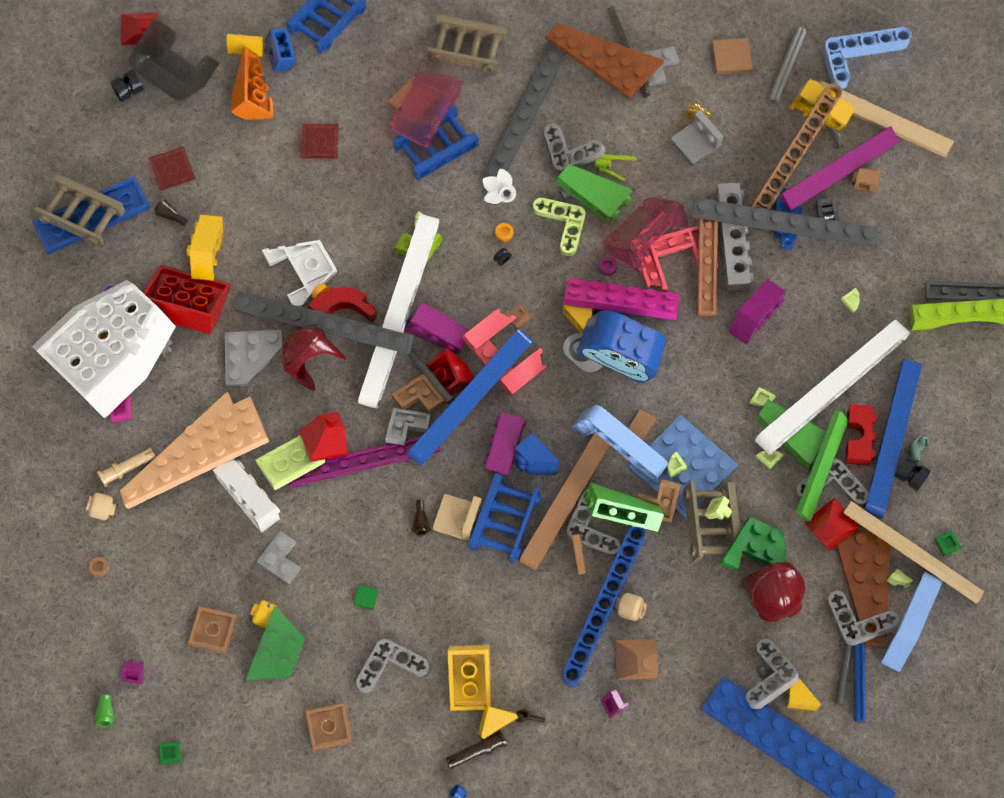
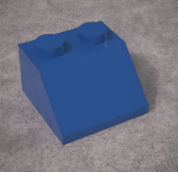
M533 433L515 447V465L520 471L524 470L527 474L556 475L558 473L559 460Z

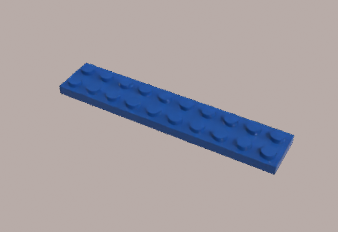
M725 676L701 709L830 798H893L896 794L895 791L769 706L765 705L760 709H752L746 700L747 691Z

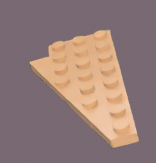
M227 392L120 490L127 509L269 442L252 398L248 397L233 404L231 396Z

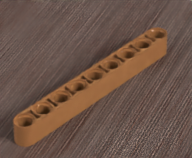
M830 84L822 91L751 203V207L771 208L841 97L842 89L839 85ZM828 90H832L835 93V97L829 96ZM819 105L825 107V113L819 110ZM809 120H813L816 123V128L810 126ZM800 135H803V136L806 137V139H807V142H806V143H803V142L800 141V139H799V136H800ZM790 150L797 153V158L790 156ZM781 165L787 168V173L781 172ZM771 181L777 182V189L771 187ZM761 196L767 197L768 204L762 203Z
M596 433L592 436L520 558V563L535 571L539 570L540 562L543 563L549 553L547 552L549 547L553 546L558 537L559 530H562L565 526L568 515L572 514L577 505L578 498H581L582 493L586 490L587 483L591 482L594 477L595 470L604 460L606 451H609L611 445Z

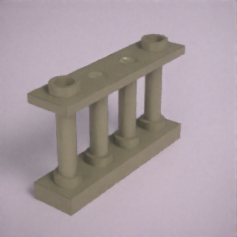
M437 14L436 29L440 31L435 48L428 47V59L436 63L442 61L483 69L487 73L498 72V61L494 59L499 42H506L507 27ZM449 31L457 33L452 52L442 50L446 33ZM465 35L474 36L470 55L460 54ZM483 38L492 40L487 59L477 57L481 39Z
M57 174L54 181L58 190L45 210L36 207L35 211L38 219L45 224H53L86 239L93 246L99 245L104 247L105 243L100 235L112 216H123L125 213L123 204ZM69 193L73 195L74 198L62 217L52 214L64 194ZM80 201L89 202V207L77 225L68 221ZM100 207L106 213L94 232L85 229L84 227L96 208Z
M691 481L683 489V499L686 502L690 537L689 554L692 556V562L696 563L703 557V554H726L727 549L732 545L740 530L735 482H727L720 488V491L695 490V482ZM726 497L729 500L727 506L732 510L729 518L724 516L725 527H700L699 517H706L705 512L707 509H698L696 498ZM701 535L724 536L727 546H702Z

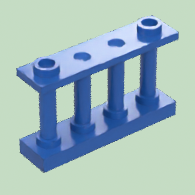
M308 0L286 23L288 32L294 35L297 31H301L317 43V52L321 54L324 50H329L336 37L358 14L362 15L364 13L366 2L365 0H358L357 2L355 0H342L351 6L346 13H343L327 0ZM320 7H324L340 20L333 26L316 14V11ZM308 19H312L327 29L328 32L322 38L307 28L304 23Z
M455 105L444 109L439 115L405 134L398 135L393 140L394 149L397 151L403 148L414 163L413 175L417 181L479 146L477 134L474 132L467 135L455 119L457 116V107ZM449 122L461 140L455 144L451 143L439 126ZM433 130L446 148L441 152H436L424 136L425 134ZM418 139L430 155V158L420 161L409 143Z
M495 473L471 536L469 549L477 551L478 546L482 547L484 545L510 554V563L514 564L515 559H519L523 548H520L534 507L540 504L542 495H539L540 488L536 487L534 493L530 494L506 486L503 483V475ZM498 493H505L529 501L530 504L527 512L498 503L499 501L496 500ZM497 510L524 519L521 529L493 521L490 518L491 511L495 512ZM485 528H492L516 536L517 539L514 547L485 538V535H483Z

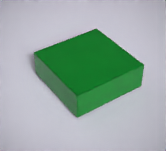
M949 531L934 539L943 557L962 548L953 531Z
M359 585L354 605L373 610L379 591Z
M179 741L159 744L160 765L181 763Z

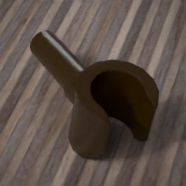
M521 709L516 712L523 715V717L515 719L518 723L527 720L545 722L544 717L534 716L527 709Z

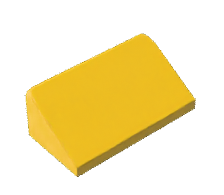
M227 34V53L242 55V50L246 48L258 56H263V37Z

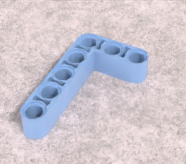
M900 27L829 38L825 43L823 55L831 84L839 85L842 90L847 87L850 74L845 58L903 50L909 44L911 38L910 30Z
M593 405L583 411L572 425V429L575 432H580L582 437L595 432L653 480H657L668 466V462L599 405Z
M926 571L923 573L899 629L881 661L882 664L897 672H900L916 644L943 582Z

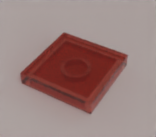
M302 124L301 159H338L339 124Z
M184 146L149 157L160 191L195 180Z

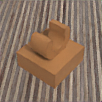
M521 304L505 314L508 317L511 315L516 317L511 322L516 330L532 320V317Z

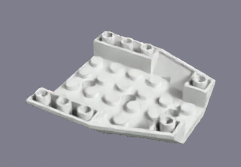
M125 280L73 307L32 348L66 379L101 416L106 418L148 377L176 326L133 283ZM130 306H136L134 312L128 313ZM103 332H108L107 338L100 339V335ZM79 358L80 363L77 366H72L73 360Z

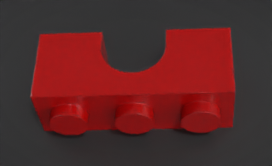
M850 404L847 410V419L849 420L847 428L858 430L862 438L859 440H848L845 464L869 466L871 460H874L875 449H872V442H875L876 432L872 431L873 424L875 425L876 413H873V406Z

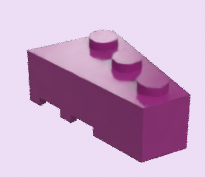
M766 279L738 310L729 333L747 345L757 331L763 327L766 320L772 317L775 308L779 309L785 301L783 296L786 291L769 279Z
M421 302L412 312L404 331L457 354L465 343L462 337L469 329Z
M501 413V416H497L494 427H497L495 435H491L489 446L492 447L490 453H486L483 462L486 465L485 469L505 475L510 474L515 459V447L521 441L522 430L527 423L525 419L506 413Z

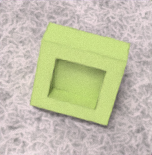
M724 496L712 499L705 512V516L709 519L718 518L720 520H723L724 516L729 518L732 510L727 506L729 500Z

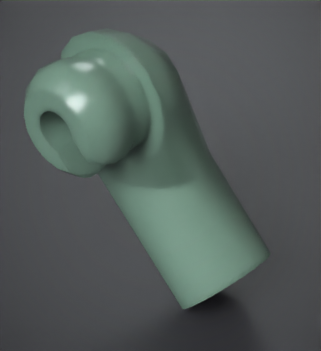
M926 436L916 438L909 446L910 457L916 460L917 463L921 461L920 452L929 444V439Z

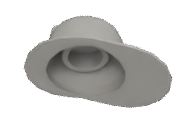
M575 333L567 337L563 350L572 362L586 372H595L602 368L603 365L576 353L582 333Z

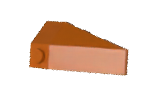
M246 48L242 50L233 88L231 112L244 120L271 119L273 117L272 98L267 99L265 90L269 88L268 84H264V81L261 79L264 71L260 58L257 54Z

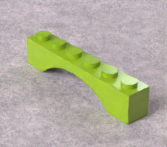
M1004 299L912 305L909 311L911 330L934 329L948 324L970 321L994 322L1003 325Z

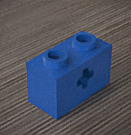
M270 29L265 43L273 72L291 70L296 58L288 29Z

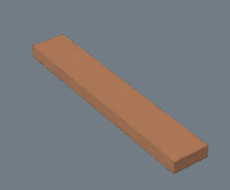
M698 218L697 316L716 317L718 221Z

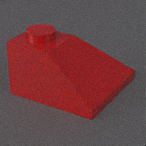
M157 12L121 14V45L157 44Z
M444 349L426 364L450 395L462 392L474 379L468 365L449 349Z
M339 412L321 414L299 432L310 462L348 455L344 425Z
M835 497L813 514L810 522H804L829 552L860 528L852 518L844 514L845 509Z

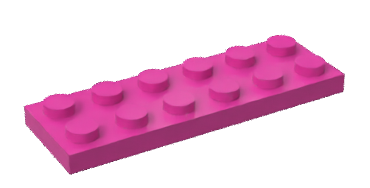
M575 278L568 279L563 304L676 320L679 294L660 292L654 289H639L634 286L625 287L617 284H603L597 281H582Z

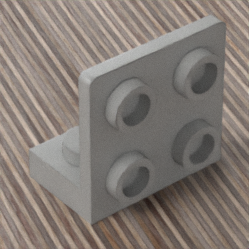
M701 110L695 113L694 121L691 125L671 137L673 144L692 165L720 148L723 140L721 132Z

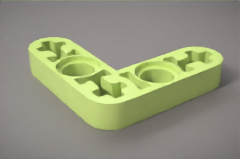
M536 199L533 203L535 214L566 222L560 243V251L565 256L574 255L577 251L585 221V210L577 205L551 199ZM540 204H544V208H542V210H539L538 206H540ZM549 205H552V207H551V213L548 212V211H549ZM556 208H562L564 210V213L561 215H557L554 212V210ZM567 209L570 210L569 217L567 216ZM576 212H580V216H578V218H575L574 214H576ZM576 228L578 233L570 235L568 229ZM570 239L572 240L571 248L566 250L565 246L568 245V240Z

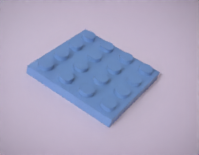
M680 415L650 447L667 462H669L675 452H678L686 464L687 470L670 479L666 467L659 478L653 480L633 464L628 469L656 494L659 492L662 479L681 484L675 511L684 519H687L686 502L683 499L684 487L691 481H694L695 490L714 491L738 467V464ZM696 498V499H697V507H699V505H700L706 498Z

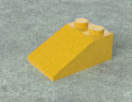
M490 645L449 646L450 711L484 710L485 705L491 707Z

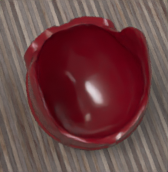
M310 327L295 330L287 335L280 353L281 362L284 367L283 370L300 385L312 391H315V384L305 368V362L323 353L337 356L343 360H346V357L328 340L320 328Z
M780 562L767 565L742 578L741 583L762 620L776 622L782 618L792 617L801 610L805 583L803 577L792 563Z

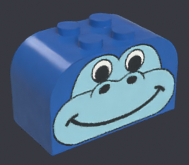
M600 311L587 319L576 353L644 384L656 376L667 340L661 333L613 311Z

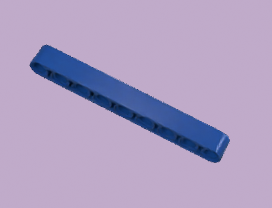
M519 328L406 454L418 465L422 466L529 347L533 340Z
M903 358L901 363L902 367L897 378V386L894 390L893 402L890 406L889 418L885 425L884 437L881 441L880 453L876 460L875 472L872 476L871 488L868 492L869 496L865 507L868 513L883 518L887 507L922 368V363Z
M631 526L622 542L564 668L563 682L567 686L574 687L578 685L643 545L645 538L644 528ZM637 533L641 538L633 539L631 535ZM625 550H630L633 553V555L628 557L625 556L623 552ZM621 567L625 570V573L619 574L615 569ZM612 584L615 585L618 589L616 591H610L608 590L607 586ZM601 602H607L610 606L606 609H603L599 606V604ZM594 619H598L601 621L602 624L600 626H594L592 625L591 621ZM591 637L594 642L586 644L583 639ZM581 654L585 657V660L578 662L575 656ZM569 672H573L577 675V678L570 680L566 675Z

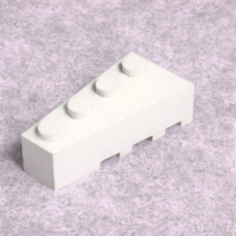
M232 459L213 469L215 477L261 533L280 520L278 514L280 510L271 502L266 492L257 486L251 474L248 475L244 471L245 467L239 460L235 461V459Z

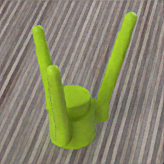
M604 154L596 159L595 167H599V172L606 173L624 182L625 178L606 168L611 167L612 160L636 161L637 158L634 156Z

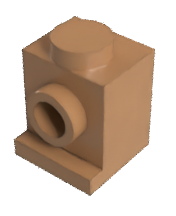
M859 168L858 171H854L852 182H855L854 189L876 193L881 169H878L877 172L868 168Z

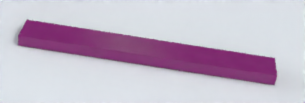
M890 126L781 193L780 197L788 211L900 141Z
M422 436L407 439L405 445L390 443L348 453L346 456L325 459L324 464L289 482V487L292 488L412 459L406 453ZM440 446L434 451V453L441 452Z

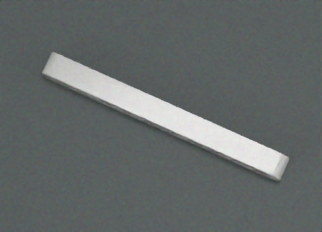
M420 214L382 328L404 332L438 229V218ZM378 346L375 347L360 392L358 404L378 409L377 404L382 398L397 351Z
M897 320L892 321L757 436L755 442L769 455L772 454L902 343L901 340H905L910 332Z

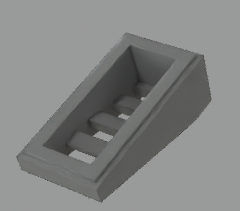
M834 197L816 200L815 209L818 218L839 221ZM825 213H832L831 215L823 216Z

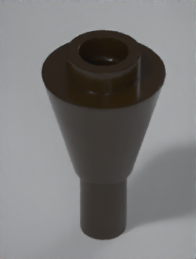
M166 199L163 202L159 201L155 207L157 216L175 220L183 226L186 225L188 220L179 215Z
M421 499L416 501V513L411 529L412 532L420 536L426 535L431 530L424 511V501Z

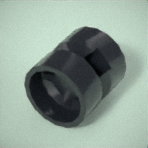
M134 70L125 73L123 78L118 77L110 81L112 89L121 102L129 99L131 94L136 95L144 91L143 85Z
M907 456L894 477L902 482L907 481L908 486L918 491L931 470L923 465L918 466L916 460Z

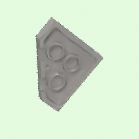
M282 329L225 332L226 387L246 386L281 351L283 344Z

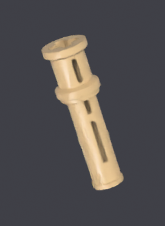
M150 447L120 464L113 463L112 467L102 472L98 471L97 474L103 486L107 487L108 483L116 479L121 480L124 474L155 459L156 456Z

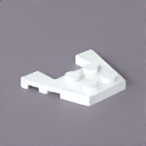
M320 240L298 243L296 246H279L278 249L269 250L267 248L262 250L269 266L288 259L304 286L287 295L292 305L302 307L311 298L312 291L316 286L326 284L337 273L336 267Z

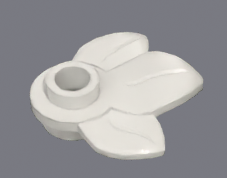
M499 169L497 177L489 176L483 178L484 187L489 192L484 198L487 203L498 204L502 201L508 203L514 200L516 190L512 186V177L506 170ZM509 190L510 195L505 196L503 192Z

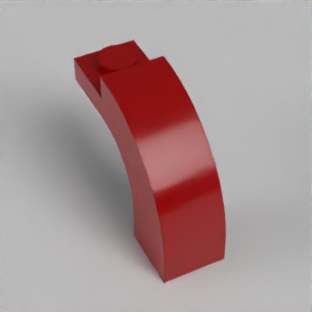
M338 287L329 289L319 294L308 305L311 310L331 315L340 309H352L371 323L377 318L375 307L367 303V295L354 288Z

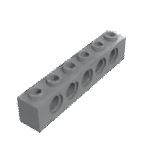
M740 183L718 184L716 189L717 201L742 205L744 190L740 189ZM719 222L726 290H749L750 285L753 284V273L749 271V267L752 265L751 256H748L747 250L750 249L749 239H746L745 235L748 233V226ZM735 235V236H738L739 238H738V239H734V238H732L731 236ZM733 252H738L741 255H734ZM735 269H740L743 272H736Z

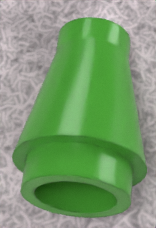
M109 695L99 696L94 716L97 726L108 727L114 721L111 696Z

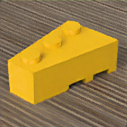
M810 78L797 93L789 108L791 110H794V108L804 112L803 116L806 117L825 88L818 81ZM828 90L829 96L835 97V93ZM839 98L823 125L840 131L847 124L856 108L851 106L848 101ZM819 105V110L825 113V107Z
M200 215L199 221L195 222V233L191 234V245L187 247V256H190L191 279L214 281L213 265L217 266L218 260L215 259L217 251H220L223 235V217Z

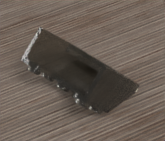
M153 19L129 56L128 65L132 70L175 100L182 101L207 84L220 62L206 55L194 67L170 50L176 39L175 31L166 24Z

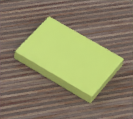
M301 436L292 439L255 460L257 466L274 490L325 463V459L310 462Z

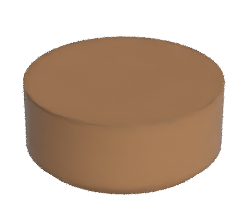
M95 557L89 562L88 569L93 576L102 577L107 574L109 564L106 559Z

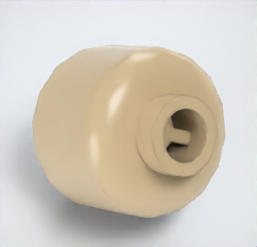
M95 493L89 497L86 511H88V515L92 518L107 520L109 515L113 516L116 504H112L113 498L111 496Z
M625 593L621 598L617 599L615 609H618V615L621 618L637 621L639 618H643L646 611V603H644L643 598L640 596Z

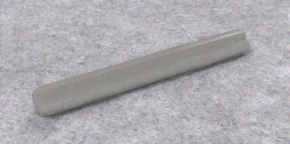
M798 27L769 96V101L777 103L806 34L805 28Z

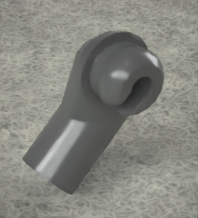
M765 665L756 669L760 679H766L773 674V671L771 669L767 670Z

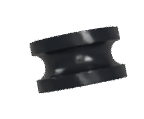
M504 247L494 255L493 259L498 261L499 266H502L510 260L512 254L510 252L507 253V249Z

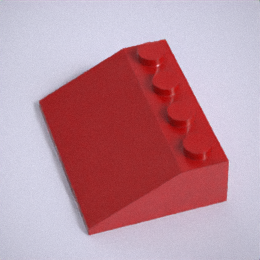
M160 265L143 293L173 324L211 334L218 322L231 284L217 280L191 279V273Z

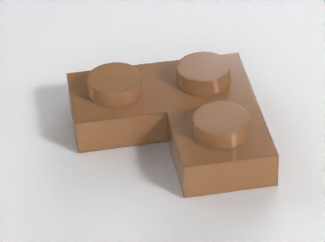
M424 374L392 394L393 399L404 410L420 401L430 414L445 404L443 397Z
M662 479L658 497L639 493L637 498L660 506L664 513L662 520L672 523L681 484Z

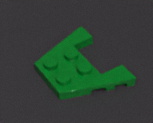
M749 517L737 533L732 545L727 549V553L721 559L720 564L735 571L739 569L742 554L765 565L787 562L784 532Z

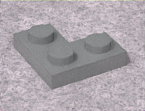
M671 46L643 52L664 60L662 66L647 80L648 85L653 86L666 83L663 67L679 64L675 47Z
M393 408L386 434V443L405 445L408 430L425 433L429 429L431 414Z
M279 531L257 560V564L287 584H290L301 569L286 558L295 546L296 541L282 531Z

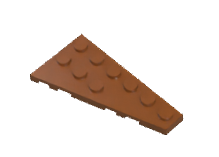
M558 23L546 35L548 41L629 100L664 62L663 59Z
M856 530L836 547L853 600L854 609L860 622L888 611L889 582L887 580L889 579L890 544L871 531ZM880 620V621H878V622H879V625H880V629H882V628H883V625L881 624V620ZM869 624L865 628L869 633H873L877 629L874 624ZM887 634L865 641V646L886 649Z

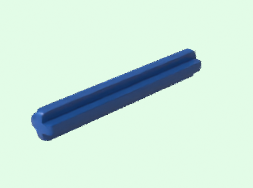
M860 643L853 646L854 720L856 722H864L866 720L865 644Z

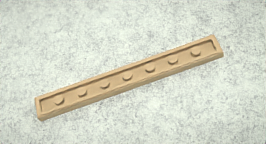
M824 81L820 83L824 88L830 85ZM842 90L840 98L848 101L851 106L856 108L852 114L853 116L881 129L891 126L897 136L946 158L953 145V140Z
M851 501L844 514L973 602L978 603L984 593L983 590Z

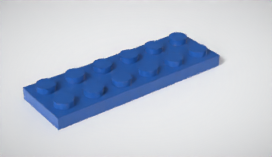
M135 176L99 192L121 202L125 209L122 217L112 216L105 229L150 209L149 203ZM80 201L68 221L77 225L89 207V202ZM68 206L60 210H57L52 214L58 217H62ZM100 207L96 208L84 228L94 232L106 211ZM39 219L33 221V225L48 255L83 239L53 224H45Z

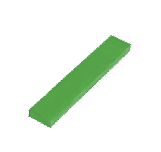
M835 410L798 504L796 512L804 521L810 522L849 421L841 410Z

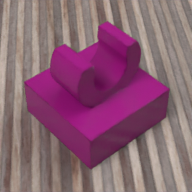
M133 659L124 661L122 665V681L142 684L144 679V662L141 661L140 664L133 663Z
M617 690L610 691L600 700L609 718L616 716L628 705L627 702L623 703L621 699L623 693H618Z

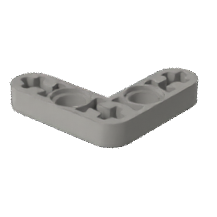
M549 124L544 130L554 167L561 173L569 164L580 167L602 157L605 153L604 145L598 140H592L568 151L563 131L557 124ZM554 129L556 130V131L554 132V134H555V137H556L557 139H555V138L551 135V134L553 133L552 130H554ZM562 144L561 151L554 152L555 146ZM582 152L583 158L579 161H576V155ZM559 157H562V159L565 161L563 167L560 166L562 165V161Z
M834 459L832 465H837L838 469L837 471H829L824 487L833 481L850 501L858 506H864L868 500V491L839 459ZM838 472H839L840 474H841L842 472H844V474H842V475L840 476V478L838 479V478H837L838 475H839ZM809 476L797 485L796 495L800 499L802 497L801 487L805 488ZM844 478L850 479L852 486H843L842 480ZM855 486L858 487L855 490L857 494L864 495V501H862L861 499L857 500V494L854 491L850 493V491H852L855 488Z
M583 492L567 527V537L572 541L573 535L570 530H575V528H578V532L583 535L584 531H587L585 540H582L583 546L607 556H616L621 547L619 540L588 527L592 516L587 506H584L586 503L583 499ZM580 511H586L588 518L581 520L577 514ZM589 536H597L599 542L597 544H590L588 541ZM602 539H606L605 544L611 545V543H614L615 548L617 549L609 551V547L604 544L603 548H600V545L602 544Z
M833 591L828 597L832 613L843 639L848 645H858L892 632L899 627L898 615L893 611H886L856 622L843 592ZM835 597H838V599L840 600L842 606L841 609H839L837 603L834 602ZM842 614L850 615V620L844 623L839 620V617ZM887 618L893 620L892 625L887 622ZM880 620H881V624L883 625V628H882V629H880V625H879V622H878V621H880ZM874 624L877 629L875 632L869 633L865 630L866 626ZM850 626L853 634H856L855 639L849 637V631L847 628H849Z
M382 639L378 641L356 680V686L362 693L371 692L388 662L418 677L428 673L429 663L425 658L388 639ZM386 644H388V649L390 651L384 652L382 658H384L385 661H383L380 657L375 656V654L380 656L382 651L380 646H385ZM400 653L407 654L408 660L405 663L397 661V656ZM412 657H414L413 662L418 665L421 662L424 663L425 670L421 669L418 672L415 665L411 664L410 668L407 666L411 663ZM373 661L381 664L378 671H372L369 668ZM366 671L370 675L376 676L375 678H373L372 676L370 677L368 681L370 684L369 687L365 686L364 688H362V683L360 681H365L367 679L368 674H365Z
M762 639L756 646L759 656L773 671V674L747 692L746 700L752 709L762 708L796 684L799 679L796 668L770 639ZM764 647L770 649V652H771L770 655L768 654V652H767L766 650H763ZM775 659L783 660L778 666L772 665ZM786 669V671L790 675H792V677L789 678L788 676H786L784 670ZM772 683L778 685L773 691L767 690V687ZM756 696L759 700H753V697Z

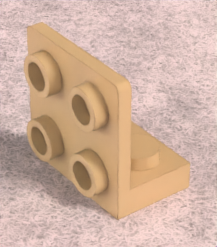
M444 494L433 530L470 541L482 506L481 498L474 496L471 502Z

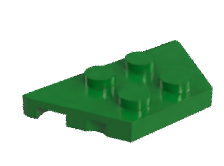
M276 606L272 611L246 680L290 677L305 637Z

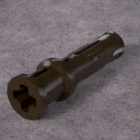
M498 730L496 734L484 739L482 738L481 742L446 757L450 769H453L484 753L492 754L493 750L502 746L507 747L508 745L502 731Z

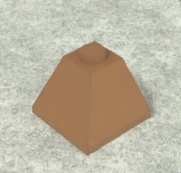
M655 639L615 640L617 680L657 679L659 671Z

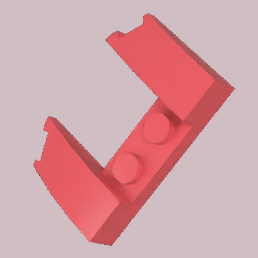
M698 226L633 244L632 249L647 288L653 285L662 287L663 291L668 290L658 257L691 248L698 267Z
M499 308L462 337L484 366L498 352L490 339L516 319L514 315L508 317L499 313L501 310ZM541 348L514 369L510 367L497 381L509 396L513 395L546 368V365H542L540 354H543Z

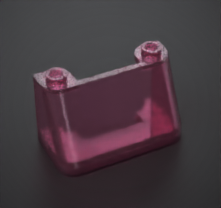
M420 72L419 75L415 74L411 82L413 85L398 111H393L389 119L392 122L389 129L429 149L433 142V137L437 133L449 108L456 102L464 80L458 77Z
M656 197L645 199L618 228L606 237V252L639 273L645 267L642 263L644 256H649L648 248L669 228L675 230L678 227L683 230L688 225L683 204L675 200Z

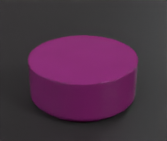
M611 257L602 258L598 264L599 272L605 276L613 275L617 270L616 261Z

